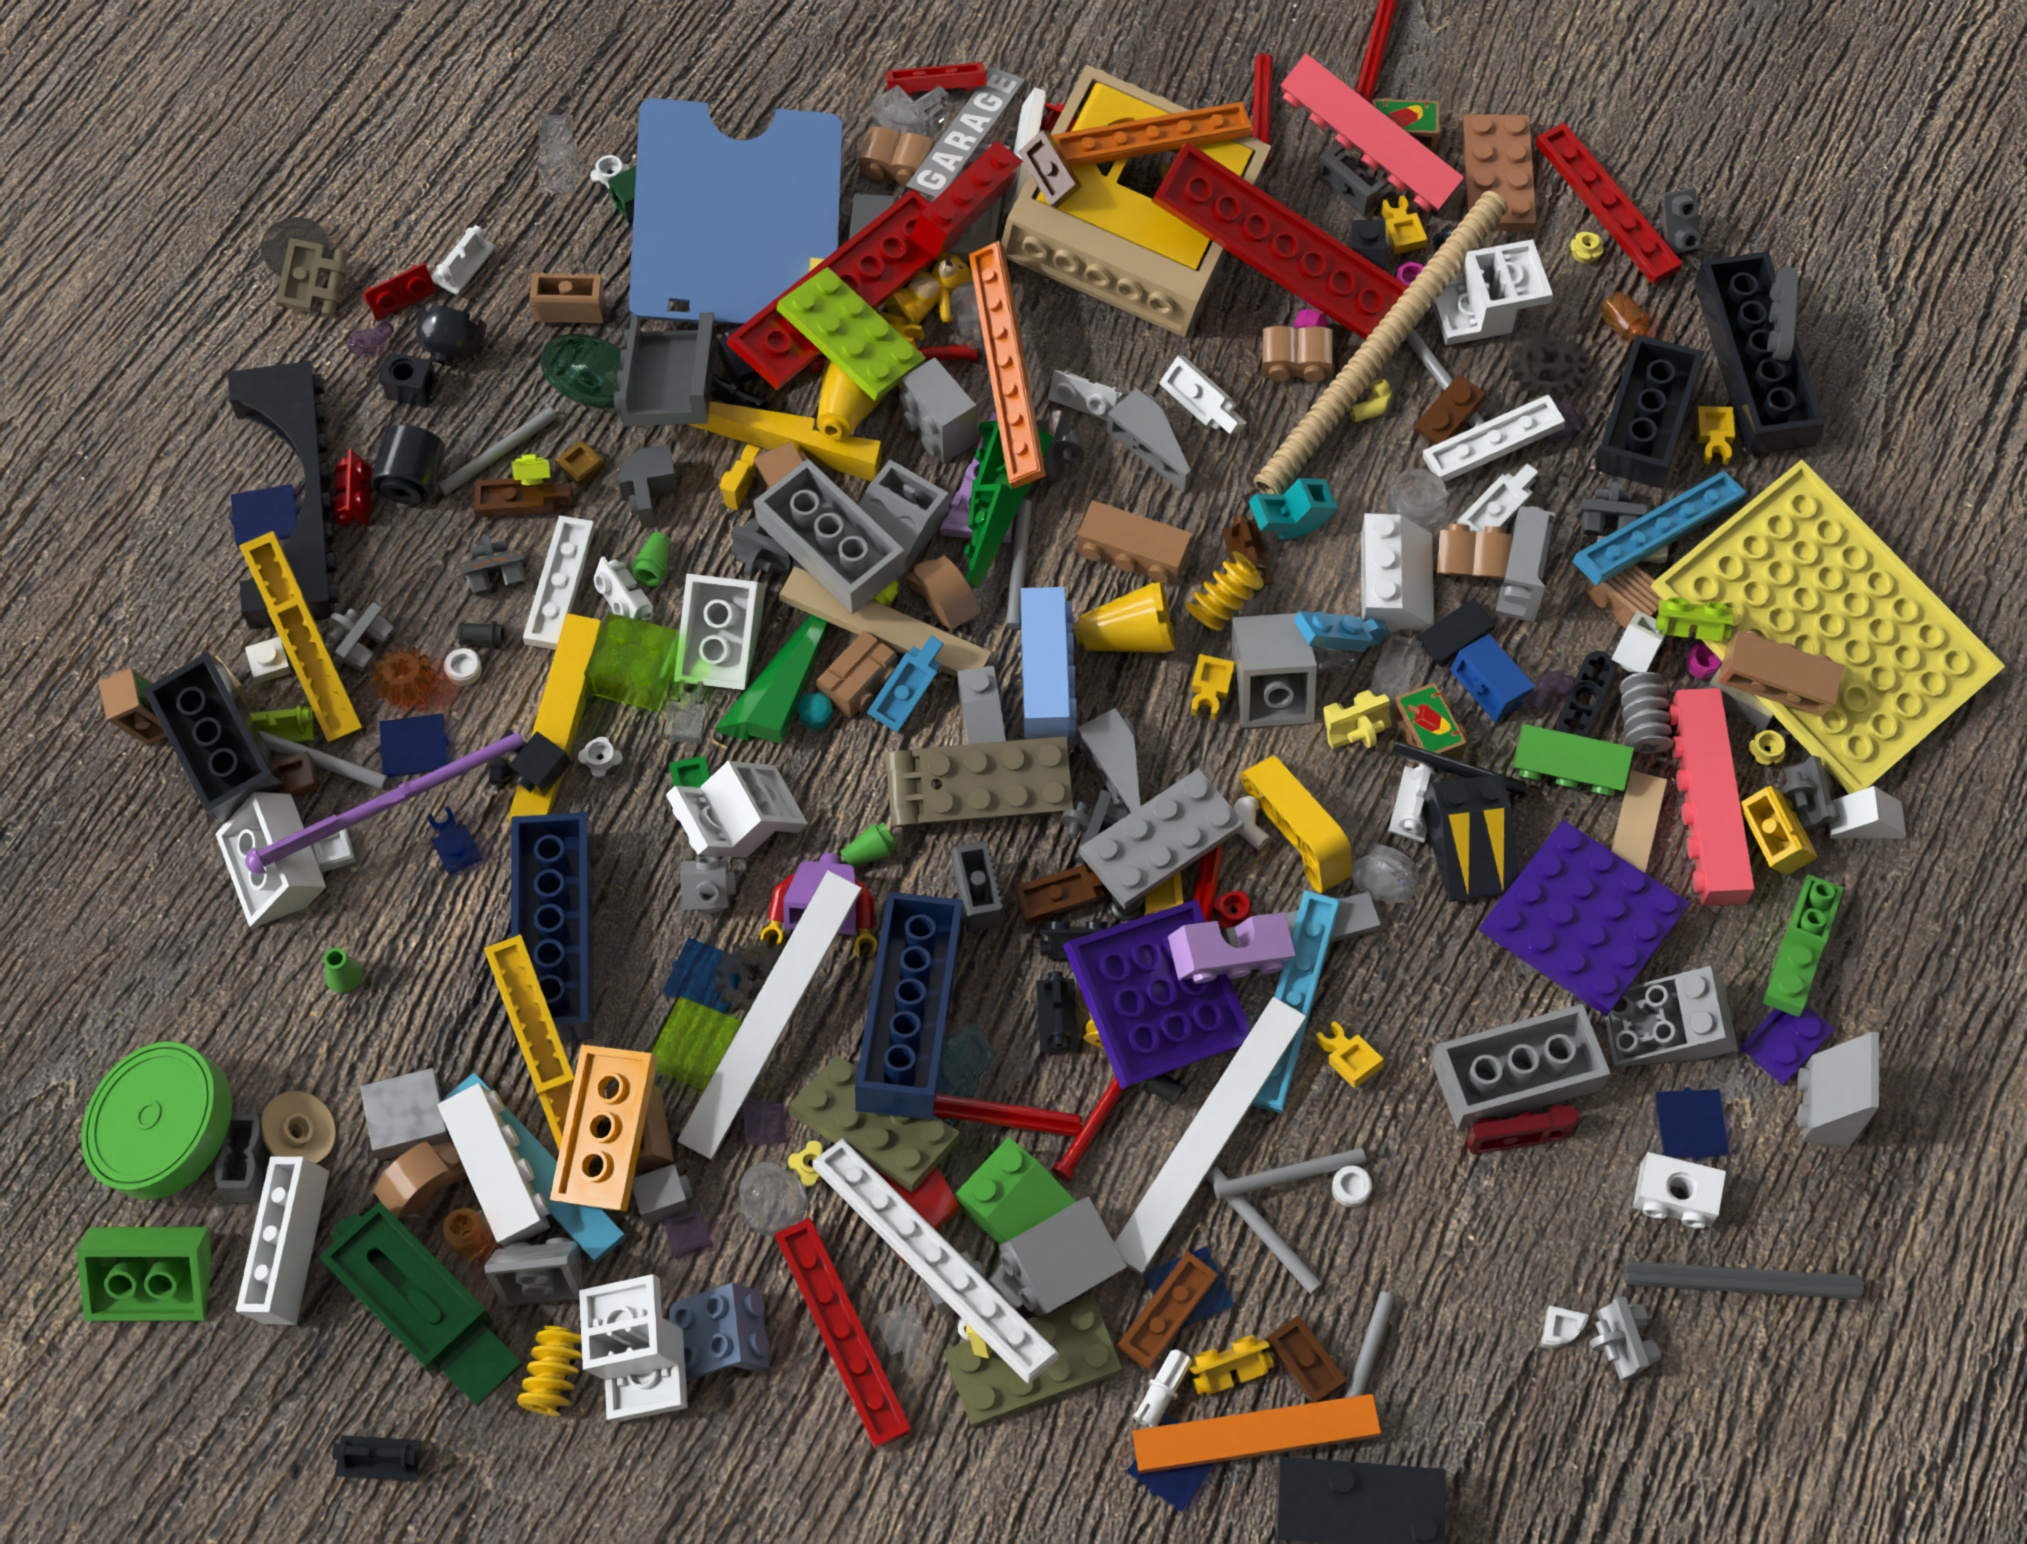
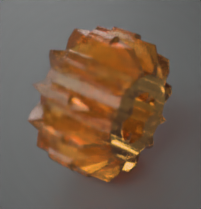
M399 645L397 653L394 655L385 651L384 657L386 661H375L377 672L372 674V680L377 687L376 691L382 700L388 699L389 704L394 708L402 701L404 706L409 709L411 701L415 699L423 704L424 696L422 693H433L432 681L436 680V673L434 668L431 667L430 658L426 654L420 655L419 650L415 647L406 653L405 649Z

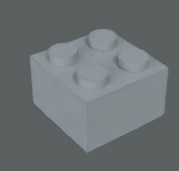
M935 357L901 378L902 394H900V400L903 407L902 421L911 432L915 430L918 433L924 448L930 455L936 454L942 463L945 464L977 443V406Z

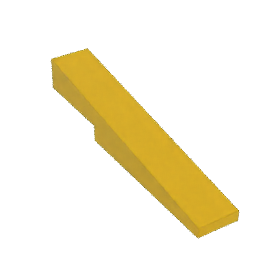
M710 401L708 423L687 424L768 450H773L792 441L797 452L803 451L812 463L869 481H873L878 475L882 463L881 441L848 436L844 440L829 439L816 430L815 418Z
M271 531L239 545L327 742L330 743L362 729L363 727L277 535Z
M566 613L532 736L538 731L563 749L569 757L586 705L584 697L605 633L601 620ZM563 774L545 796H542L536 790L529 794L517 785L508 817L509 824H511V817L550 814Z
M518 935L486 947L484 950L560 1152L575 1078L522 936ZM598 1156V1157L594 1158L592 1161L598 1160V1159H600L601 1157Z

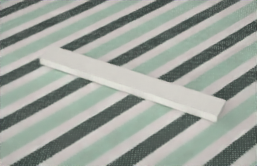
M827 870L677 1140L679 1143L710 1160L714 1159L862 891L861 887Z
M1275 997L1271 999L1114 1242L1127 1267L1141 1276L1144 1274L1306 1020L1305 1015Z
M843 1138L813 1160V1169L1027 1384H1030L1058 1360L1059 1353Z

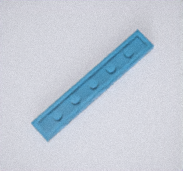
M1723 470L1578 552L1572 562L1598 586L1744 502L1748 493Z

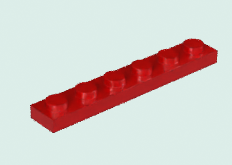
M1565 122L1537 136L1535 145L1652 285L1681 270L1683 264Z
M807 1218L775 1233L776 1242L874 1450L912 1433L911 1427L811 1218Z

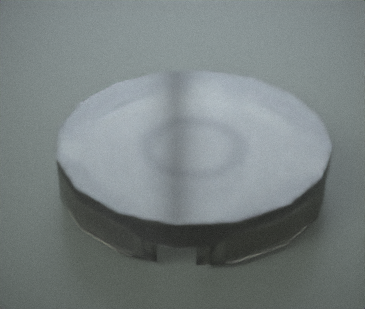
M301 217L287 218L273 224L264 233L260 243L261 256L265 265L279 277L282 275L290 238L324 245L323 258L327 259L330 252L328 238L322 227L311 219Z

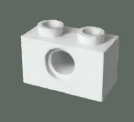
M1647 1152L1640 1165L1633 1208L1643 1210V1214L1652 1218L1663 1219L1667 1216L1682 1220L1684 1225L1692 1228L1711 1227L1719 1215L1726 1171ZM1670 1187L1681 1188L1686 1193L1687 1199L1680 1200L1675 1198L1670 1192Z

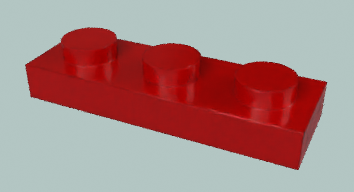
M983 62L886 71L888 94L895 93V96L898 97L911 96L916 91L940 94L946 92L949 88L973 91L979 86L987 85Z

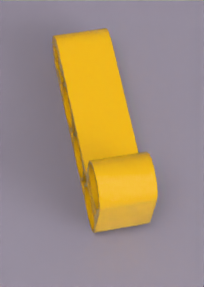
M1272 755L1240 773L1241 782L1248 795L1257 799L1259 808L1302 855L1307 879L1318 893L1321 894L1354 875L1351 847L1344 831L1276 756Z

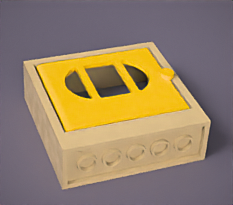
M1086 65L1051 135L1191 110L1170 102L1165 97L1145 91L1133 83H1127L1113 77L1103 70ZM1244 137L1195 147L1246 181L1257 186L1272 146L1263 143L1255 137ZM1180 149L1171 150L1175 154H1178ZM1129 158L1115 160L1108 176H1103L1096 164L1072 168L1082 187L1058 208L1049 205L1030 173L1006 221L1001 242L1005 248L1006 259L1185 338L1226 250L1213 242L1199 272H1197L1196 269L1210 239L1151 202V198L1119 185L1117 181Z

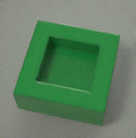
M705 756L669 763L673 787L700 788L710 778Z

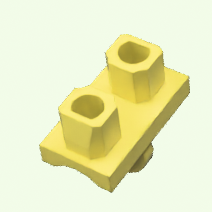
M1366 690L1357 694L1354 698V706L1344 709L1338 703L1325 706L1323 709L1324 721L1327 727L1328 743L1331 748L1335 749L1362 740L1367 748L1375 746L1377 744L1376 734L1392 726L1389 715L1390 700L1386 694L1377 697L1370 690Z

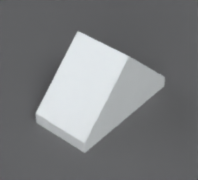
M1875 786L1831 801L1837 805L1840 818L1828 824L1830 839H1904L1906 837L1902 802Z

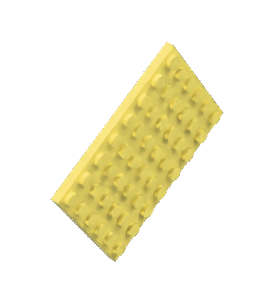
M1802 459L1657 578L1650 586L1663 600L1679 597L1687 599L1691 604L1705 605L1707 602H1719L1725 604L1727 608L1733 609L1734 623L1729 624L1732 625L1730 639H1722V642L1701 639L1722 662L1727 643L1738 630L1757 632L1763 638L1777 643H1790L1796 646L1798 650L1813 655H1826L1834 662L1844 665L1836 703L1823 717L1757 695L1755 696L1774 713L1773 715L1812 756L1821 757L1823 767L1849 794L1871 786L2005 667ZM1690 625V629L1696 634L1697 626Z

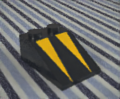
M1502 775L1432 782L1422 797L1424 801L1421 810L1448 902L1504 895L1518 878L1519 872L1512 809Z

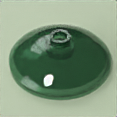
M566 334L550 340L543 349L540 365L544 376L552 387L561 395L577 404L595 409H614V392L619 391L617 372L622 370V349L601 338L584 334Z

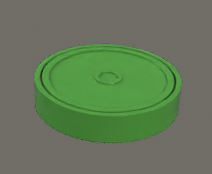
M166 1041L149 1044L123 1058L103 1078L95 1090L84 1116L81 1144L85 1162L91 1173L103 1184L130 1198L138 1200L164 1198L188 1186L213 1161L228 1132L232 1115V1094L225 1073L211 1059L190 1046L178 1042Z

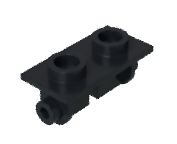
M1066 921L1048 922V929H1040V933H1048V941H1040V956H1048V959H1068L1063 948L1064 944L1068 941L1107 929L1108 921H1085L1086 929H1070V922Z
M1060 971L1049 972L1046 980H1036L1040 1053L1078 1051L1074 979L1064 978L1063 973Z
M341 1435L340 1443L334 1444L332 1453L333 1460H337L335 1477L416 1482L422 1440Z

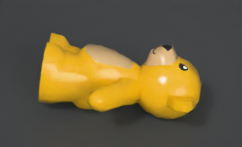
M947 252L943 253L936 259L937 262L931 273L926 271L920 272L909 281L911 283L908 287L901 288L885 301L889 314L904 317L906 325H918L937 303L942 321L945 323L951 322L953 309L950 293H955L962 289H975L969 267L958 256L949 255Z

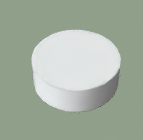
M460 648L452 651L446 657L444 670L450 682L458 686H467L479 679L482 673V665L474 651Z
M1357 1166L1341 1168L1335 1174L1332 1182L1334 1198L1346 1207L1361 1206L1368 1200L1372 1190V1181L1369 1174Z

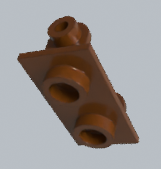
M1246 515L1236 516L1230 528L1222 529L1231 563H1237L1232 552L1237 551L1256 567L1263 579V586L1273 585L1274 581L1257 523H1252V520L1247 519Z

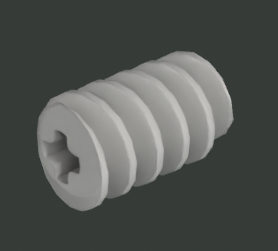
M1641 672L1626 677L1619 687L1622 694V717L1625 721L1623 726L1626 733L1625 744L1626 746L1634 747L1633 751L1638 753H1661L1671 749L1673 746V741L1667 737L1672 732L1671 727L1666 724L1670 720V715L1664 711L1669 706L1667 699L1663 698L1667 694V688L1660 684L1664 681V676L1658 673Z

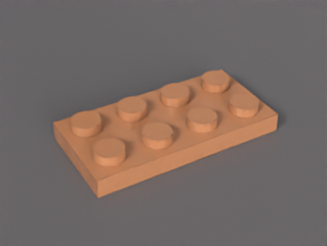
M1463 114L1462 141L1466 215L1475 206V203L1484 192L1492 191L1504 198L1508 204V212L1502 216L1500 222L1491 231H1534L1536 227L1529 115Z

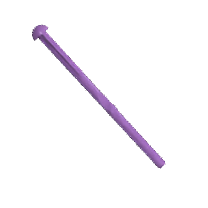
M516 732L418 779L402 783L398 788L343 814L328 817L258 851L253 847L246 855V866L254 874H267L264 869L265 866L524 746V742L519 732Z

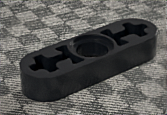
M1594 651L1585 657L1561 712L1555 731L1573 734L1568 732L1574 716L1577 715L1581 717V720L1574 735L1588 737L1616 670V663L1612 660L1611 655L1603 651ZM1598 664L1603 666L1597 683L1590 681L1594 668ZM1579 692H1589L1594 696L1596 703L1591 706L1581 705L1576 699V694Z

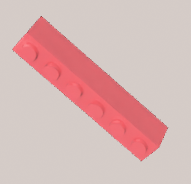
M1307 53L1304 54L1280 85L1281 91L1284 93L1282 99L1296 110L1301 106L1311 115L1308 119L1315 126L1323 131L1328 127L1337 134L1334 139L1338 144L1348 151L1352 148L1356 149L1363 155L1360 160L1375 172L1379 168L1389 175L1387 181L1400 192L1407 189L1415 196L1413 202L1425 212L1429 213L1432 209L1438 214L1463 183L1464 177Z
M1721 688L1677 690L1666 712L1670 715V720L1667 724L1673 726L1675 736L1672 737V756L1674 759L1678 758L1680 767L1676 776L1677 788L1679 792H1684L1685 803L1682 805V820L1684 825H1689L1691 836L1687 840V851L1689 858L1694 859L1696 871L1693 872V889L1695 893H1700L1702 906L1747 904L1754 891V883Z

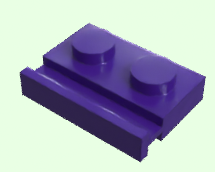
M1806 1005L1800 1017L1775 1009L1742 1044L1740 1050L1750 1054L1754 1058L1753 1061L1784 1086L1832 1034L1834 1028Z

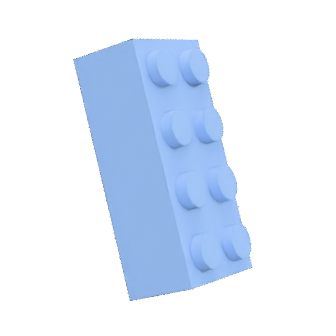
M1065 587L1021 588L1024 740L1067 736V747L1069 750V737L1076 736L1077 717L1074 693L1075 665H1073L1072 601H1065Z

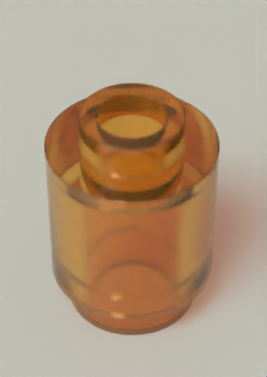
M1618 291L1608 296L1602 303L1600 311L1603 313V319L1624 342L1634 341L1636 334L1642 336L1647 334L1650 317L1629 295H1624Z
M469 1208L457 1209L451 1212L444 1221V1236L451 1249L457 1255L470 1258L479 1255L486 1248L489 1241L488 1230L476 1211Z

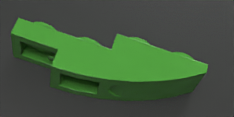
M1807 874L1771 970L1763 1004L1800 1017L1822 950L1827 943L1844 887Z

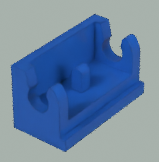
M1490 634L1461 649L1450 669L1451 673L1495 723L1524 704L1521 698L1532 693L1535 685Z

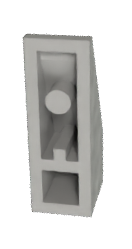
M1135 388L1108 413L1107 433L1185 493L1189 489L1191 470L1165 413L1153 396L1145 395Z
M994 666L957 671L958 693L967 743L978 744L1006 741Z
M1116 708L1077 727V745L1107 791L1112 793L1111 797L1115 803L1127 810V816L1141 807L1134 741L1136 732L1127 717L1122 718Z

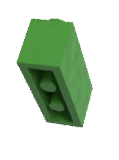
M1522 724L1512 767L1520 768L1519 776L1541 780L1542 773L1557 776L1555 784L1577 788L1579 781L1593 784L1592 792L1614 796L1615 789L1625 790L1634 747Z

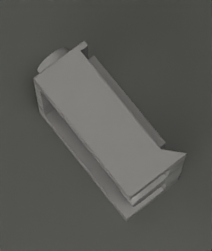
M1519 506L1512 531L1513 540L1505 579L1501 581L1495 614L1535 622L1546 588L1541 581L1555 513L1545 511L1540 507Z

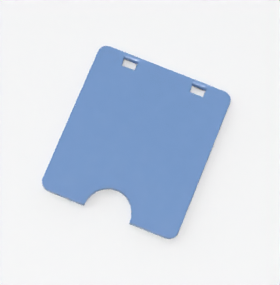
M657 98L643 101L639 109L629 292L630 312L640 319L699 323L700 313L714 312L715 324L742 326L809 272L811 257L826 259L838 248L842 122L840 118L832 113L775 109L774 119L762 135L750 140H736L727 137L716 128L709 115L708 103ZM669 301L689 303V312L668 311Z

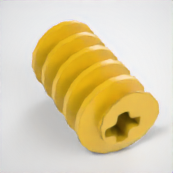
M1237 551L1232 552L1237 561L1236 564L1227 560L1222 563L1227 571L1226 575L1219 571H1214L1213 575L1218 582L1216 585L1209 581L1203 583L1208 592L1207 595L1199 591L1194 593L1198 601L1197 605L1189 601L1185 602L1186 609L1194 618L1217 631L1224 628V620H1231L1235 616L1234 610H1241L1243 608V599L1250 600L1254 596L1253 589L1260 590L1264 585L1263 579L1256 567Z
M544 1326L545 1330L539 1331L535 1337L536 1342L541 1346H536L531 1351V1356L536 1361L530 1362L526 1368L527 1373L532 1377L525 1378L522 1381V1387L528 1393L520 1394L517 1402L521 1407L529 1411L560 1417L561 1414L556 1411V1408L558 1406L570 1405V1401L560 1395L561 1391H571L575 1387L572 1383L565 1380L566 1375H578L579 1370L569 1363L570 1360L582 1359V1353L574 1349L575 1344H582L581 1334L567 1328Z

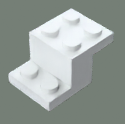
M1531 239L1468 251L1462 275L1454 277L1453 281L1448 284V287L1443 290L1441 296L1436 299L1432 306L1445 344L1451 345L1512 333L1518 309L1551 303L1553 293L1534 241Z
M727 761L700 788L674 786L666 794L673 807L675 817L681 822L689 837L691 847L698 855L747 858L775 831L799 833L808 824L775 765Z
M652 1274L579 1290L583 1370L605 1380L607 1420L617 1423L688 1408L683 1329L662 1318L660 1278Z

